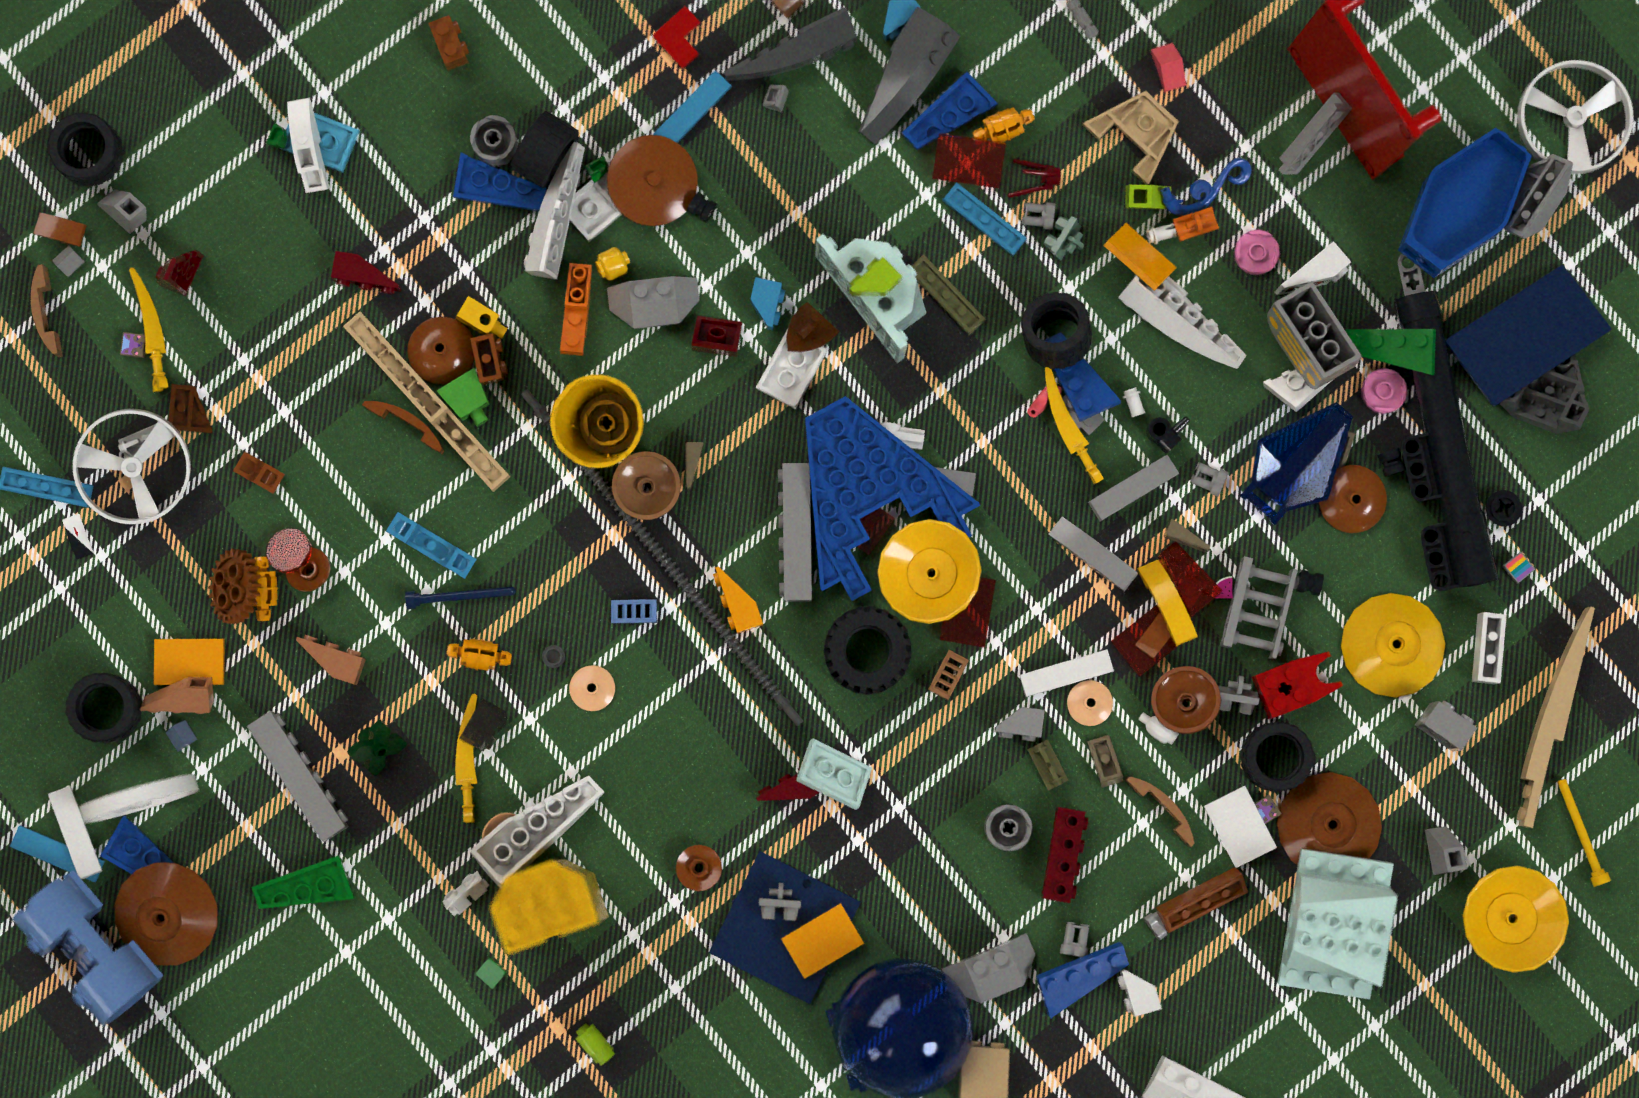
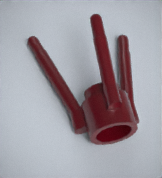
M1014 159L1013 162L1016 164L1041 169H1024L1022 172L1024 174L1040 175L1041 183H1045V185L1008 193L1007 196L1011 198L1042 190H1053V185H1060V167Z

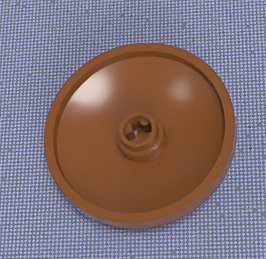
M646 135L630 140L616 152L607 172V189L613 205L625 218L643 226H662L675 221L687 211L697 191V171L692 158L681 145L663 136Z

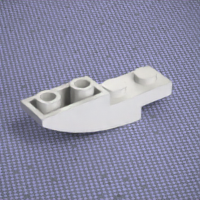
M304 98L288 101V120L297 172L301 173L305 192L327 190L330 187L319 147L321 139L311 99Z

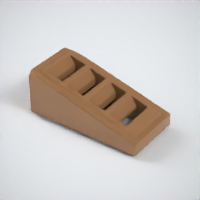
M948 650L928 691L948 701L969 660ZM949 658L961 663V667L959 668L948 662ZM945 666L957 671L956 676L944 670ZM941 674L953 680L952 684L941 679ZM939 682L949 688L948 691L935 686L936 683Z

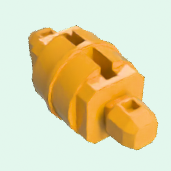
M1014 107L988 116L983 120L985 128L982 129L980 127L976 129L972 135L976 143L986 142L989 138L993 145L1000 144L1024 133L1022 124L1027 125L1033 122L1035 118L1031 109L1022 110L1018 114Z
M255 557L256 562L254 566H259L256 573L261 575L260 579H258L261 587L257 588V591L260 593V596H256L258 605H253V607L257 606L255 612L258 621H269L271 617L269 606H276L278 600L276 571H267V567H269L267 557Z
M464 639L463 647L459 646V644H449L447 648V656L455 659L461 657L460 665L476 670H495L496 663L507 666L511 664L512 654L502 650L497 652L498 644H493V642L484 641L483 639Z

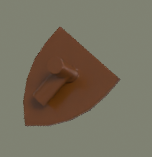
M806 302L794 314L788 326L786 337L787 351L805 352L815 350L831 341L840 331Z

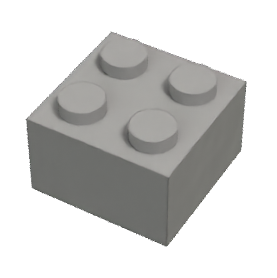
M1444 700L1442 703L1440 701L1429 703L1415 726L1450 751H1462L1477 730V727L1473 725L1474 721L1465 714L1458 715L1453 711L1455 708Z

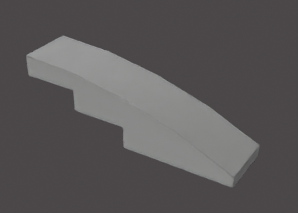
M1167 454L1088 503L1099 521H1102L1174 478L1179 472Z
M1064 517L1060 518L1048 534L1052 539L1067 548L1070 553L1085 562L1091 569L1123 591L1128 588L1138 575V572Z

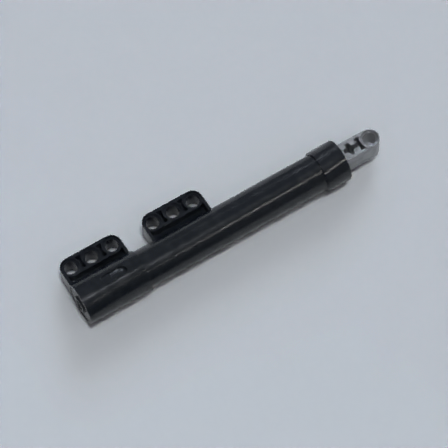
M1401 254L1398 258V267L1405 296L1394 301L1399 326L1402 329L1436 330L1434 375L1411 370L1425 433L1407 437L1402 443V452L1413 498L1418 502L1439 499L1443 516L1441 523L1427 526L1421 532V541L1430 583L1437 591L1486 584L1499 580L1485 512H1482L1451 370L1441 323L1442 312L1437 291L1425 292L1420 267L1414 264L1410 269L1404 268L1402 262L1407 257ZM1410 280L1420 283V285L1416 286V290L1407 287L1410 285ZM1411 441L1417 442L1419 445V449L1415 453L1406 451V445ZM1416 463L1424 467L1423 473L1418 476L1411 473V466ZM1426 486L1428 488V495L1424 498L1417 497L1415 494L1416 488ZM1429 530H1434L1438 533V538L1433 543L1425 540V533ZM1434 552H1438L1443 556L1442 562L1438 565H1433L1429 560L1430 555ZM1441 574L1445 575L1448 581L1444 587H1437L1434 583L1435 577Z

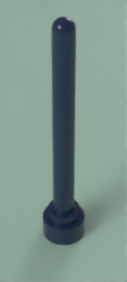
M511 586L423 595L415 593V591H405L406 608L409 610L416 609L417 606H421L424 603L512 596L516 593V589Z

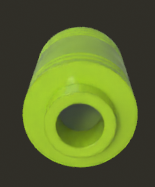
M585 1023L576 1031L578 1036L575 1039L596 1064L603 1065L615 1054L612 1051L614 1048L607 1042L594 1024L588 1026Z

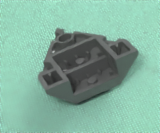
M1575 355L1501 402L1500 405L1513 418L1556 434L1580 430L1589 413V405L1586 402L1585 389Z

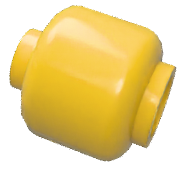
M612 247L598 254L595 266L601 278L605 277L607 280H614L627 273V264L630 263V260L625 251L621 252L618 248Z

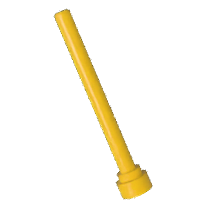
M1566 779L1559 780L1557 782L1592 869V877L1590 879L1593 887L1611 881L1608 872H1605L1604 868L1601 869Z

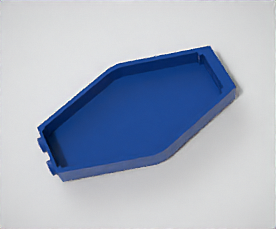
M1494 128L1436 166L1422 183L1398 251L1435 278L1494 239L1508 223L1532 155L1527 152L1525 147L1518 145L1510 139L1505 132Z

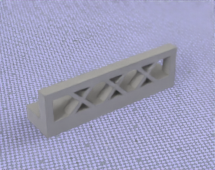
M1334 92L1279 158L1283 162L1282 166L1278 169L1281 174H1298L1352 110V107L1339 92Z

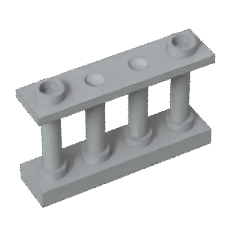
M1244 556L1240 560L1220 646L1231 648L1232 644L1241 643L1270 651L1268 659L1273 660L1277 658V655L1280 656L1283 650L1284 643L1280 641L1293 589H1297L1300 576H1297V569L1290 570L1287 576L1256 568L1252 564L1253 558ZM1254 576L1286 584L1283 598L1250 590V587L1247 586L1248 578ZM1248 598L1280 606L1278 620L1244 612V609L1241 608L1243 600ZM1243 620L1274 628L1273 642L1239 634V631H1236L1238 622Z

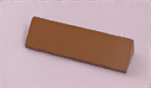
M1234 867L1157 906L1156 910L1166 931L1170 933L1248 893L1243 874Z

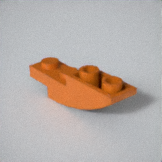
M569 263L560 354L583 356L588 324L592 265Z

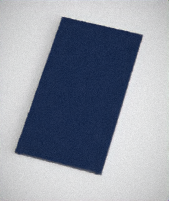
M1562 264L1449 337L1445 342L1446 346L1489 401L1490 405L1495 407L1610 332L1612 328Z

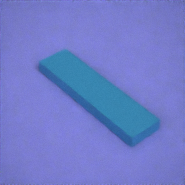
M715 70L653 135L663 136L678 143L729 91L732 85Z
M957 182L942 200L1012 257L1027 240L1023 234Z
M2 467L0 490L89 508L81 497L75 481ZM81 483L91 499L94 486Z
M22 825L18 826L10 847L68 872L74 870L77 874L66 844ZM98 858L100 866L102 868L105 863V860ZM100 873L85 879L96 882Z

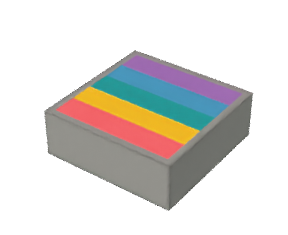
M1522 552L1516 554L1502 566L1516 584L1535 570Z

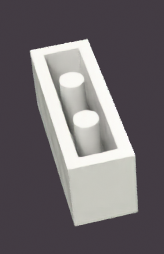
M1482 612L1477 615L1472 682L1486 684L1501 683L1506 614Z

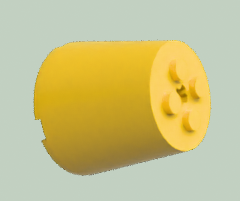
M588 375L568 384L559 397L556 398L551 412V431L558 448L575 463L590 468L609 467L624 460L637 446L644 429L643 412L636 395L623 382L605 375ZM606 418L612 420L610 429L603 425L604 421H607Z

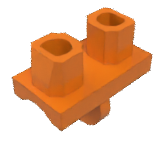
M1212 207L1173 219L1179 241L1219 229Z

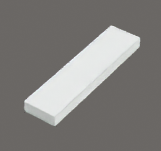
M1103 650L1019 676L1025 696L1028 697L1107 674L1114 670L1108 650Z
M71 786L49 793L50 802L78 876L82 880L102 872Z

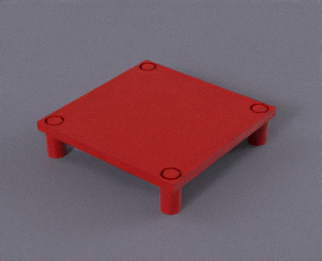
M1325 0L1287 50L1323 105L1334 92H1339L1352 107V110L1337 127L1371 179L1374 180L1389 166L1402 159L1404 152L1423 132L1442 121V116L1434 105H1430L1413 116L1409 114L1345 16L1363 5L1365 0Z

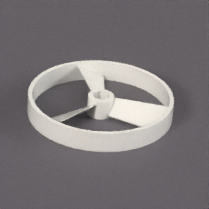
M1564 61L1548 67L1527 86L1518 106L1517 123L1520 137L1529 153L1537 161L1547 157L1535 147L1528 135L1524 119L1525 104L1564 116V124L1569 128L1567 160L1573 163L1571 174L1592 172L1613 160L1625 147L1633 127L1632 103L1624 85L1609 70L1588 61ZM1569 67L1590 70L1609 82L1585 104L1573 106L1569 110L1533 87L1536 81L1547 73ZM1622 100L1626 116L1622 141L1607 160L1592 166L1583 123L1588 116Z
M141 409L117 410L96 420L80 438L73 457V476L83 500L99 515L123 524H142L158 519L168 513L183 496L191 472L189 450L179 431L160 415ZM139 414L158 421L134 456L122 458L82 444L87 434L96 425L113 416ZM176 436L182 446L186 459V478L178 497L167 508L159 512L140 473L143 469V462ZM78 467L119 470L125 476L130 477L139 518L118 517L98 507L85 492L79 478Z
M189 774L114 793L85 803L79 808L83 823H93L175 801L198 792L199 788L195 774Z

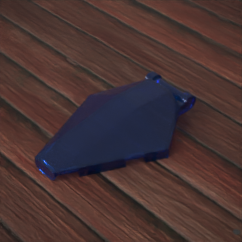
M1335 402L1257 440L1252 480L1240 494V497L1244 500H1249L1270 518L1269 521L1273 525H1276L1287 511L1328 500L1353 416ZM1257 488L1280 509L1275 512L1253 493L1254 489Z

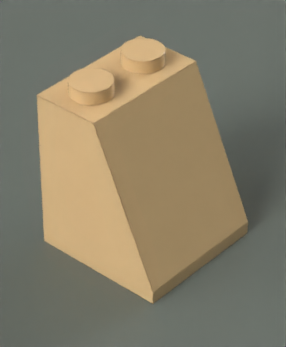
M968 1040L967 1044H962L958 1098H1008L1010 1049L1004 1048V1043L991 1042L990 1046H981V1041Z

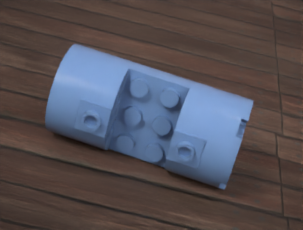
M72 870L63 876V881L57 878L28 901L29 903L25 906L26 909L24 911L22 909L18 910L12 920L26 935L27 945L33 953L38 952L42 957L61 945L64 955L68 959L73 958L78 964L76 966L78 971L84 977L74 986L72 998L78 1006H84L86 1010L89 1009L102 1026H106L150 991L161 980L163 974L134 940L115 952L112 951L89 924V921L101 911L103 904L75 871Z

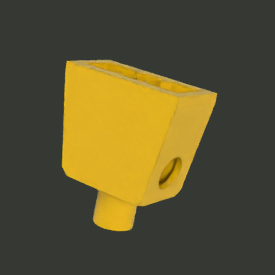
M469 296L455 318L482 335H487L491 332L501 339L508 329V326L497 321L499 314ZM486 317L489 319V324H482L480 318Z

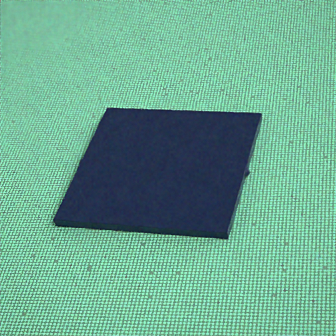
M759 851L736 899L732 900L733 905L709 953L810 1004L829 965L804 979L781 938L840 903L852 921L861 902ZM779 882H782L783 889L792 890V897L783 896V899L801 901V908H798L796 921L784 920V907H775L774 919H763L759 898L778 899V896L769 895V888L778 889Z

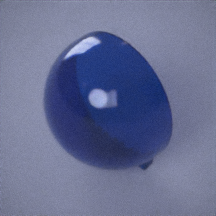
M895 958L871 965L855 976L843 991L839 1001L832 1003L833 1008L825 1011L829 1025L833 1027L832 1034L843 1069L849 1072L846 1078L850 1091L859 1089L860 1093L870 1090L887 1098L924 1097L948 1084L960 1071L970 1052L973 1038V1020L965 995L949 975L924 961L910 958Z

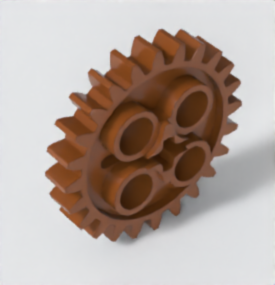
M226 550L225 555H220V561H215L217 568H212L214 576L209 577L212 581V585L208 586V589L212 590L209 598H213L210 606L215 607L213 613L218 614L217 619L222 620L223 623H243L244 619H249V613H254L253 605H258L256 596H260L257 588L261 587V584L258 583L261 575L256 573L259 569V566H254L256 559H252V554L247 553L246 550Z

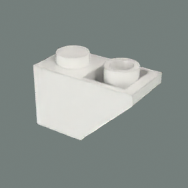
M1123 969L1120 971L1121 976L1117 978L1121 990L1125 989L1127 999H1124L1128 1013L1132 1012V1015L1136 1017L1162 1009L1154 985Z

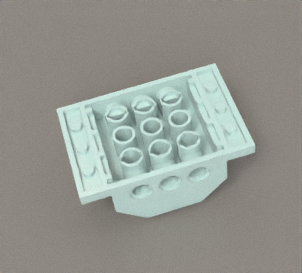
M822 234L816 239L815 257L896 363L900 362L905 357L908 345V338L903 331L926 314L915 277L917 276L915 270L910 264L907 266L901 259L903 255L896 246L891 247L889 243L856 238L840 251H837L838 246L831 237L826 238ZM884 257L903 276L902 281L886 296H852L849 293V288L851 287L849 283L858 274L863 276L868 271L866 267L875 258L879 261Z
M1304 848L1300 849L1278 977L1279 985L1370 999L1373 984L1382 987L1397 902V894L1390 888L1394 865L1392 862Z

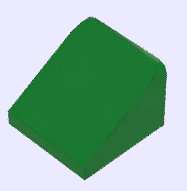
M490 956L475 974L493 989L508 971Z

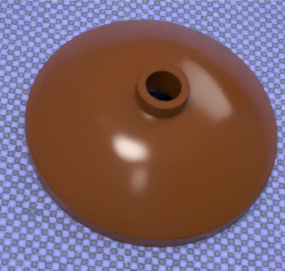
M435 317L428 319L414 330L409 339V362L413 370L425 381L438 385L448 384L468 372L473 366L475 359L470 340L473 336L464 324L453 318ZM440 344L443 345L444 350L437 352L436 347Z
M1346 465L1335 469L1324 479L1319 490L1318 503L1322 516L1333 528L1346 533H1359L1372 528L1381 519L1387 504V494L1383 482L1372 470L1359 465ZM1354 495L1359 496V502L1356 504L1352 501Z
M1181 666L1167 671L1158 679L1152 691L1151 702L1156 718L1164 727L1176 733L1192 734L1207 728L1215 720L1221 706V695L1217 683L1207 672L1192 666ZM1185 701H1190L1191 706L1184 707L1183 703Z

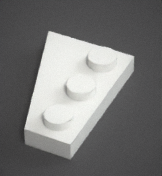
M1336 358L1334 359L1333 362L1337 366L1341 364L1339 360H1337ZM1295 369L1283 372L1282 376L1274 380L1268 379L1263 382V385L1287 406L1297 412L1330 382L1314 390L1305 383V380Z

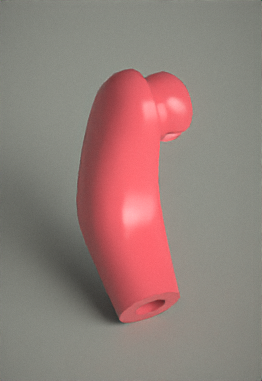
M1047 386L1028 408L1027 413L1029 416L1037 417L1046 409L1049 403ZM1057 386L1061 395L1063 389L1061 386Z

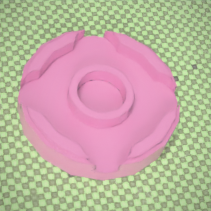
M1250 230L1242 235L1236 243L1234 249L1235 261L1244 272L1252 275H1263L1271 271L1277 264L1280 256L1279 244L1266 231Z
M1388 368L1377 369L1370 373L1363 381L1361 388L1362 399L1366 406L1372 411L1381 414L1392 413L1400 408L1405 402L1408 392L1405 380L1402 379L1398 372Z

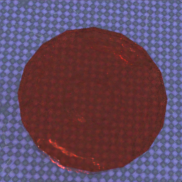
M294 528L283 529L277 532L269 540L266 547V557L269 564L277 571L285 574L299 571L298 569L302 566L304 567L312 555V545L308 537L300 530Z

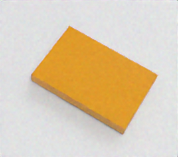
M1127 223L1104 244L1105 248L1154 291L1177 268Z
M154 639V685H172L188 677H212L213 685H224L225 639Z
M841 903L781 938L804 979L864 944Z

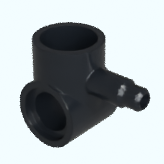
M1184 417L1171 427L1169 421L1165 418H1155L1148 424L1146 435L1150 441L1154 442L1167 454L1182 440L1178 433L1186 427L1190 420ZM1161 425L1164 428V435H1156L1153 432V426Z

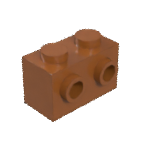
M450 15L428 23L447 71L467 64L466 55L469 54L465 41L460 42L457 35L461 33L457 20L452 22Z
M493 333L470 338L479 382L486 385L506 380L505 374H508L506 362L502 361L500 352H503L501 339H497Z

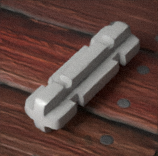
M1069 0L1066 6L1070 12H1073V17L1080 28L1085 30L1084 34L1087 39L1097 36L1098 30L1095 25H1092V20L1084 8L1080 7L1081 3L1079 0Z

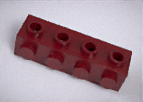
M1056 807L1041 898L1070 903L1071 899H1075L1077 886L1073 885L1074 877L1079 876L1081 863L1077 862L1078 854H1082L1085 840H1082L1081 836L1082 830L1086 831L1088 826V817H1085L1086 812Z

